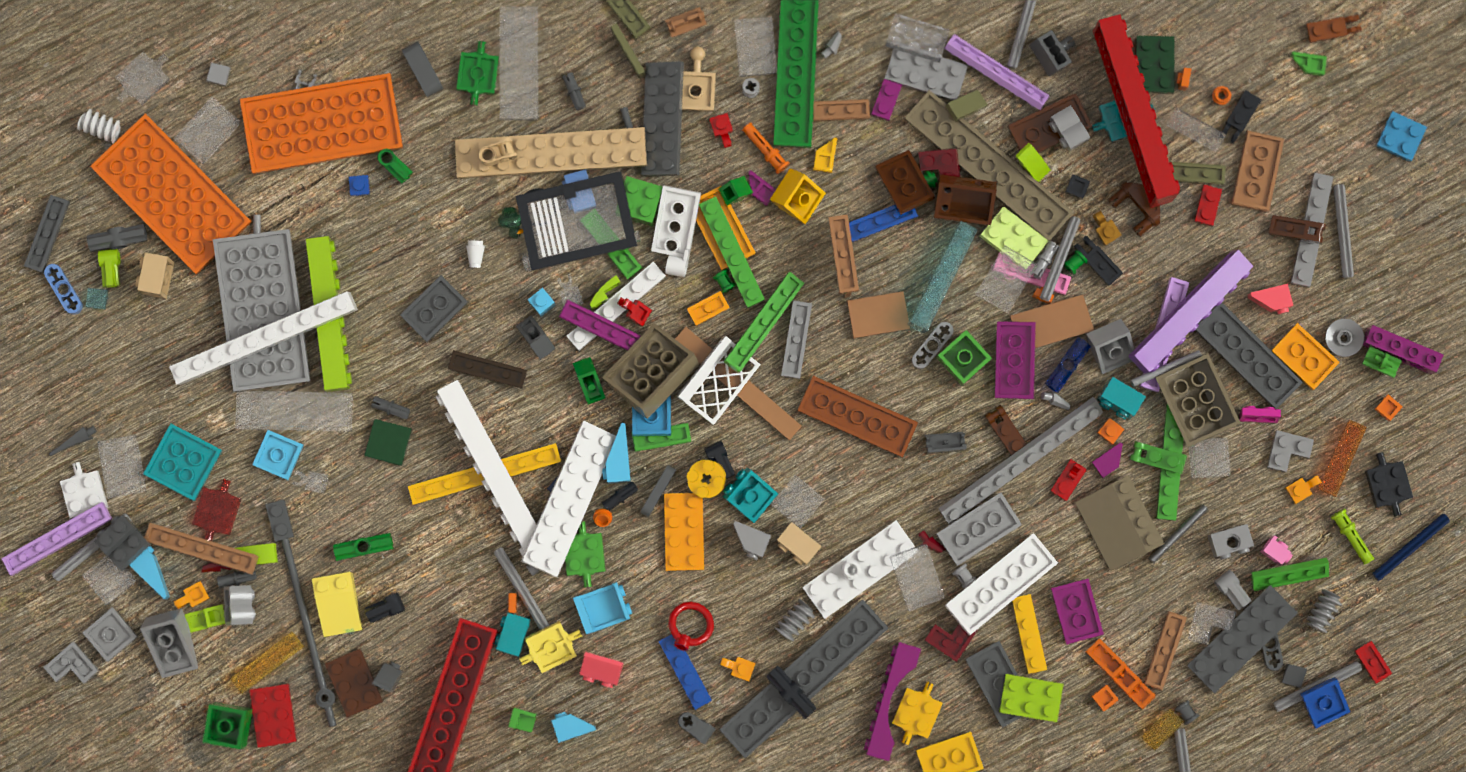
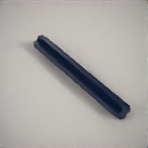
M1441 514L1372 573L1374 578L1378 581L1382 580L1448 524L1450 519L1447 515Z

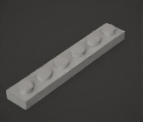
M1319 173L1313 174L1304 220L1324 223L1333 176ZM1310 228L1309 234L1314 235L1315 229ZM1299 240L1290 284L1307 288L1311 286L1319 248L1318 243Z

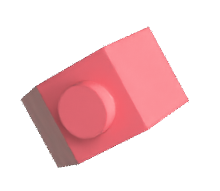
M1288 284L1251 292L1247 295L1249 300L1271 313H1287L1289 308L1293 307Z

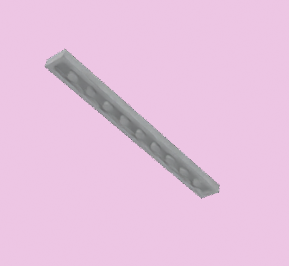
M1092 397L938 508L948 524L954 522L1102 415L1103 411L1097 400Z

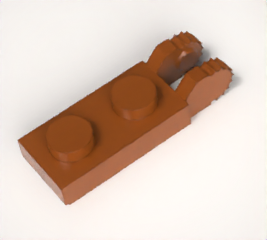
M1359 15L1307 23L1306 28L1309 42L1314 43L1341 38L1349 34L1361 32L1362 28L1359 26L1346 28V23L1360 20Z

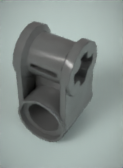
M685 712L679 716V726L704 745L716 730L713 726L692 713ZM690 716L692 724L684 726L683 717L688 718Z

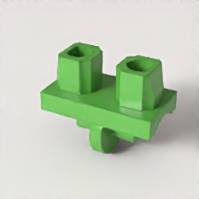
M1370 346L1362 365L1395 378L1402 360Z

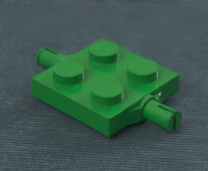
M478 41L477 52H461L456 89L457 91L469 92L471 94L470 105L478 106L479 95H495L499 56L484 53L485 41H482V46L481 41Z

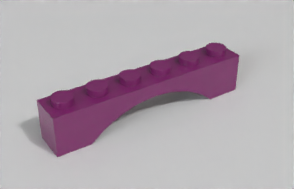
M900 642L897 643V646L893 645L890 655L893 657L892 664L887 665L885 672L888 678L886 683H882L880 694H883L881 702L877 701L874 710L877 713L876 720H872L869 731L872 734L870 739H866L863 749L867 750L866 755L887 761L890 760L894 746V740L888 723L890 700L899 682L916 668L921 648Z

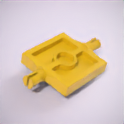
M926 681L922 692H916L909 688L906 689L892 724L906 731L901 741L906 745H909L912 735L929 738L942 707V702L930 696L934 685L930 684V682Z

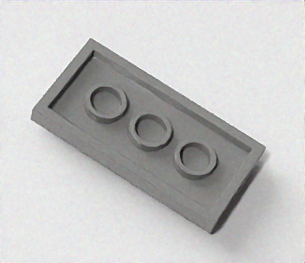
M895 43L885 79L925 93L930 90L938 97L953 101L958 99L968 65Z
M999 493L936 533L956 566H958L1022 524L1003 494Z

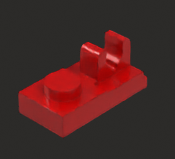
M1070 459L1050 492L1067 501L1087 469Z

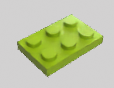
M1005 674L999 712L1057 722L1063 684Z

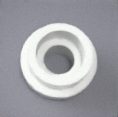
M850 560L843 564L842 574L845 578L854 580L859 577L861 573L859 563ZM848 567H854L855 572L853 574L848 573Z

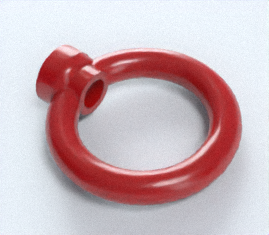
M684 602L672 610L668 626L672 636L676 639L674 646L682 651H688L690 646L701 645L711 637L714 630V620L712 614L705 606L697 602ZM693 609L704 616L706 630L700 637L690 638L685 634H680L676 627V619L682 611Z

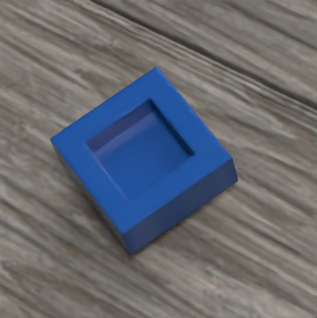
M368 175L349 177L351 197L370 195Z

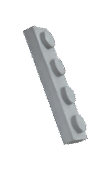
M793 300L781 373L782 377L800 379L812 303Z

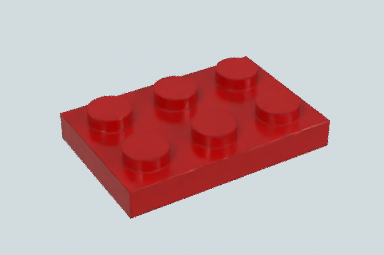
M289 684L250 690L257 747L297 742Z

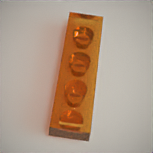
M1350 419L1347 421L1321 479V483L1317 488L1318 490L1333 497L1337 496L1367 427Z

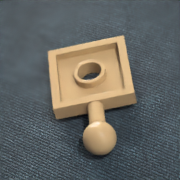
M694 47L690 52V56L694 60L693 72L684 71L682 110L714 112L716 73L701 72V61L705 58V51L702 47ZM693 87H699L701 94L693 96L690 90Z

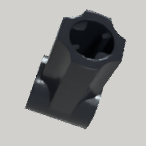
M721 440L704 448L708 460L715 461L724 468L726 479L735 475Z
M399 592L386 596L382 601L364 608L370 623L379 621L387 616H394L406 610Z

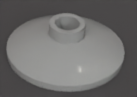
M1336 320L1326 331V345L1335 355L1341 357L1352 356L1363 346V330L1353 320ZM1343 335L1346 336L1347 341L1342 342L1340 340V337Z

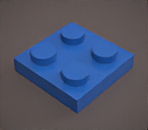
M1335 677L1300 693L1311 722L1316 729L1350 712L1339 682Z

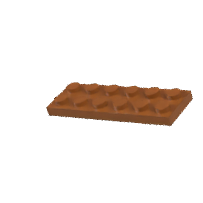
M815 376L812 377L797 410L903 458L918 422Z

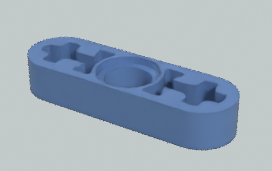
M56 264L48 265L44 270V275L62 306L72 315L80 313L83 304L64 271ZM51 269L58 270L56 275L60 281L57 282L53 276H49ZM62 284L68 285L69 288L68 292L64 295L58 291L59 286ZM70 297L74 303H78L76 304V309H69L71 306L69 300L66 299L64 301L63 299Z

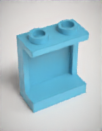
M615 582L609 586L573 598L586 635L630 619L629 615L633 613L629 603L625 604L623 596H626L622 585L618 586V583Z

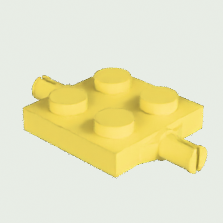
M560 621L525 637L529 647V654L519 659L522 665L534 661L541 673L546 672L577 656L573 649L572 641L582 637L581 632L578 629L568 634L563 629Z

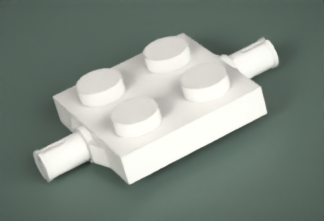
M80 462L73 463L75 475L60 481L69 517L72 519L101 502H104L106 507L109 508L99 471L82 473Z

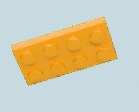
M721 186L701 195L699 204L717 197L745 258L747 259L755 255L756 252L732 206L726 205L718 190ZM699 207L696 222L721 271H723L728 266Z
M694 493L664 494L666 571L704 570L703 498L698 497Z

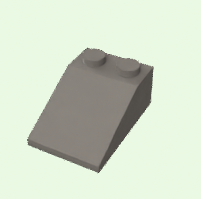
M181 608L150 616L144 620L140 630L162 678L198 669L189 625Z

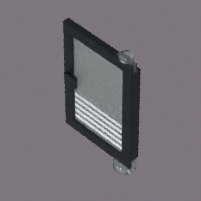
M621 171L516 196L528 251L522 253L526 272L637 247V242H641L639 231L634 230Z

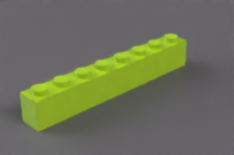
M329 236L306 239L314 305L338 296L337 290H340L339 278L335 276V271H338V264L336 259L333 260V252H336L335 242L331 241ZM344 316L317 327L324 390L326 392L350 389L349 384H352L351 372L348 373L347 365H350L349 354H345L344 347L347 346V337L342 332V327H345Z

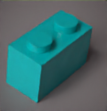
M507 613V616L503 615L500 627H503L501 635L497 634L494 643L497 646L496 650L520 657L531 619Z

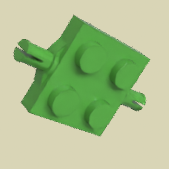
M585 521L580 523L578 528L579 534L575 535L565 558L567 576H583L584 588L592 587L591 575L606 572L602 533H586Z

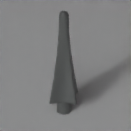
M94 426L89 428L82 427L63 444L49 452V455L53 456L67 448L93 439L91 435L97 432Z

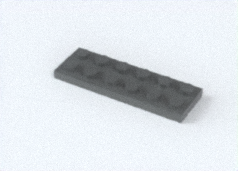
M681 61L646 63L643 127L645 128L647 166H642V176L680 175L684 63Z
M1221 303L1211 311L1212 313L1198 324L1199 326L1195 331L1271 407L1277 409L1303 382L1241 320Z
M1270 585L1201 651L1187 667L1215 694L1298 612Z

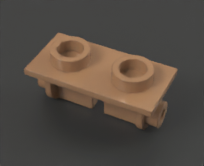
M700 7L665 20L672 38L707 25L705 15Z

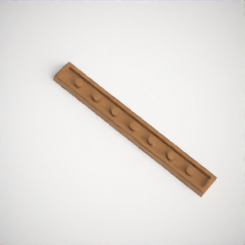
M687 327L675 338L695 354L700 365L713 350ZM725 363L716 365V376L726 374ZM728 366L729 374L737 373ZM740 375L729 376L730 386L738 387L741 383ZM718 377L717 379L728 388L727 377ZM749 380L737 394V397L789 441L802 427Z

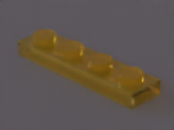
M292 631L235 674L230 680L240 693L244 694L305 646Z

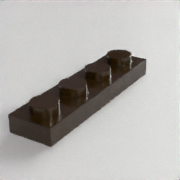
M454 350L448 366L449 370L523 389L527 374L526 369Z

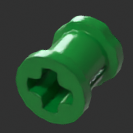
M1078 250L1074 251L1075 254L1064 262V267L1072 275L1076 274V270L1081 265L1088 262L1086 257Z
M727 269L713 277L721 287L722 294L737 286L729 277Z

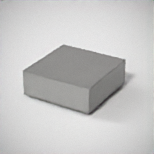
M211 62L206 81L226 86L231 68Z

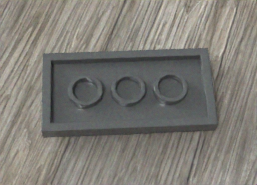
M1000 641L966 658L965 660L1000 726L1003 728L1023 717L999 712L1005 674L1018 676Z

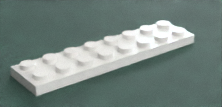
M582 421L521 562L554 577L558 576L603 473L602 469L606 466L605 463L616 438L615 435L586 421Z

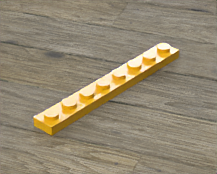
M555 443L503 458L501 461L510 477L560 463L561 458ZM474 467L410 485L408 489L412 504L416 505L483 485L482 481L485 479L481 473L477 474Z

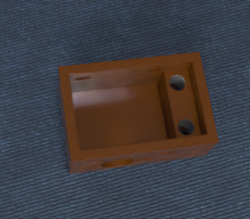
M940 174L934 218L991 226L997 182Z

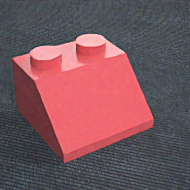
M585 652L580 675H583V680L593 683L595 679L602 681L601 685L613 688V685H618L624 663Z

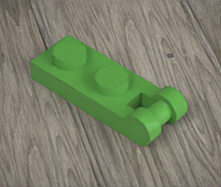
M1135 441L1133 446L1135 450L1131 454L1130 460L1182 474L1187 455ZM1142 450L1147 451L1145 458L1141 457Z

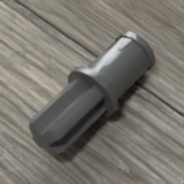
M572 72L567 73V77L566 75L562 76L568 90L567 95L571 97L575 109L582 110L586 107V104L580 92L581 87H578L574 74Z
M377 396L373 399L374 403H372L371 407L387 412V415L392 414L403 419H407L410 415L409 408L395 404L393 400L390 402Z
M255 569L253 575L234 571L232 574L217 576V582L220 589L235 584L239 586L240 583L256 580L257 575Z

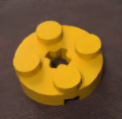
M700 460L693 464L687 473V483L690 490L700 498L715 497L724 489L726 473L724 468L715 461ZM704 474L711 476L709 484L707 482L703 483Z

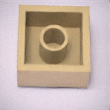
M145 252L144 257H141L139 267L142 269L140 276H137L136 279L137 290L146 296L167 299L175 262L167 256Z

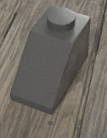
M532 315L516 326L540 360L556 349Z
M392 661L389 664L384 663L372 684L388 692H394L404 671L400 670V665Z

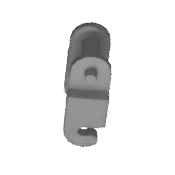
M299 69V74L295 79V84L297 85L293 90L300 89V84L308 87L314 86L317 75L314 74V79L310 83L300 81L302 70Z

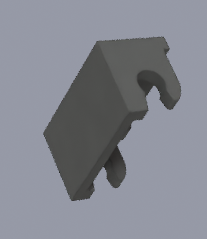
M953 432L925 435L926 453L936 454L965 451L967 449L964 438L965 433Z

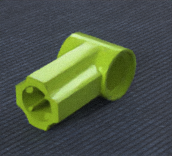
M119 249L98 251L102 286L104 288L120 286L119 266L121 260Z

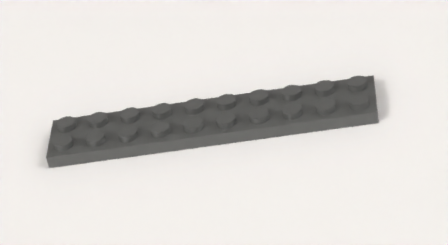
M861 600L786 668L784 672L804 691L805 696L811 699L889 628L864 600ZM771 683L719 729L744 758L749 756L797 712L792 705H789L778 693V689Z

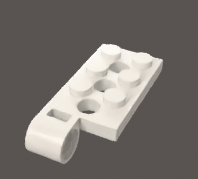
M663 185L651 251L669 255L665 274L685 277L701 192ZM675 203L683 205L684 210L682 213L675 212ZM676 221L680 224L678 232L671 230V222ZM669 240L676 242L677 248L675 250L668 249L667 242Z

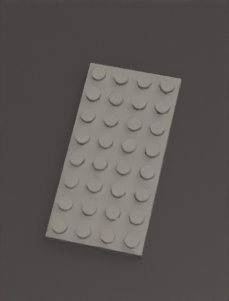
M290 229L213 239L227 342L301 311ZM304 333L230 364L233 392L311 381Z

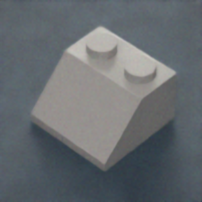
M1122 319L1086 334L1090 349L1102 374L1132 362L1128 355L1134 350L1130 331Z
M735 521L733 527L743 551L747 553L746 556L754 560L762 559L771 535Z

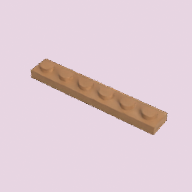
M153 523L149 524L145 535L146 540L152 545L253 575L259 558L257 555Z

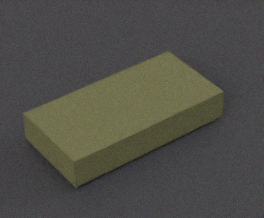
M979 90L966 94L946 105L955 122L987 107V103Z

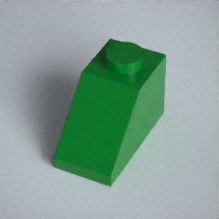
M591 357L573 363L587 404L605 399L606 397Z

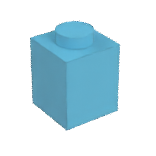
M543 288L528 299L531 306L541 317L556 305Z

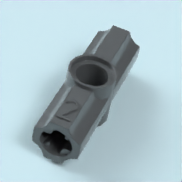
M144 224L127 228L115 227L108 229L107 232L87 235V244L90 252L105 249H122L130 244L148 241V236Z

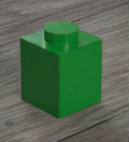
M745 176L730 180L718 189L727 206L740 202L753 193Z

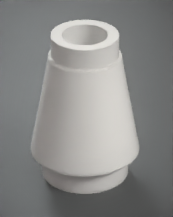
M468 240L466 249L470 267L481 268L485 248L483 241Z

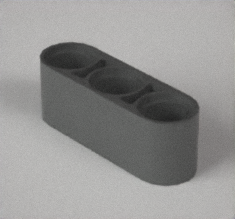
M419 41L402 49L426 97L444 89Z

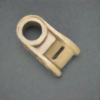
M505 138L482 147L479 151V158L485 166H493L515 159L517 153H514L511 144L512 138ZM492 152L493 157L490 160L483 159L484 154Z

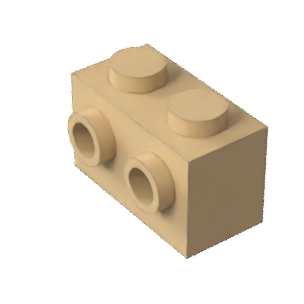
M792 522L777 539L779 543L777 546L785 553L791 552L794 555L793 559L800 565L803 563L807 565L822 547Z

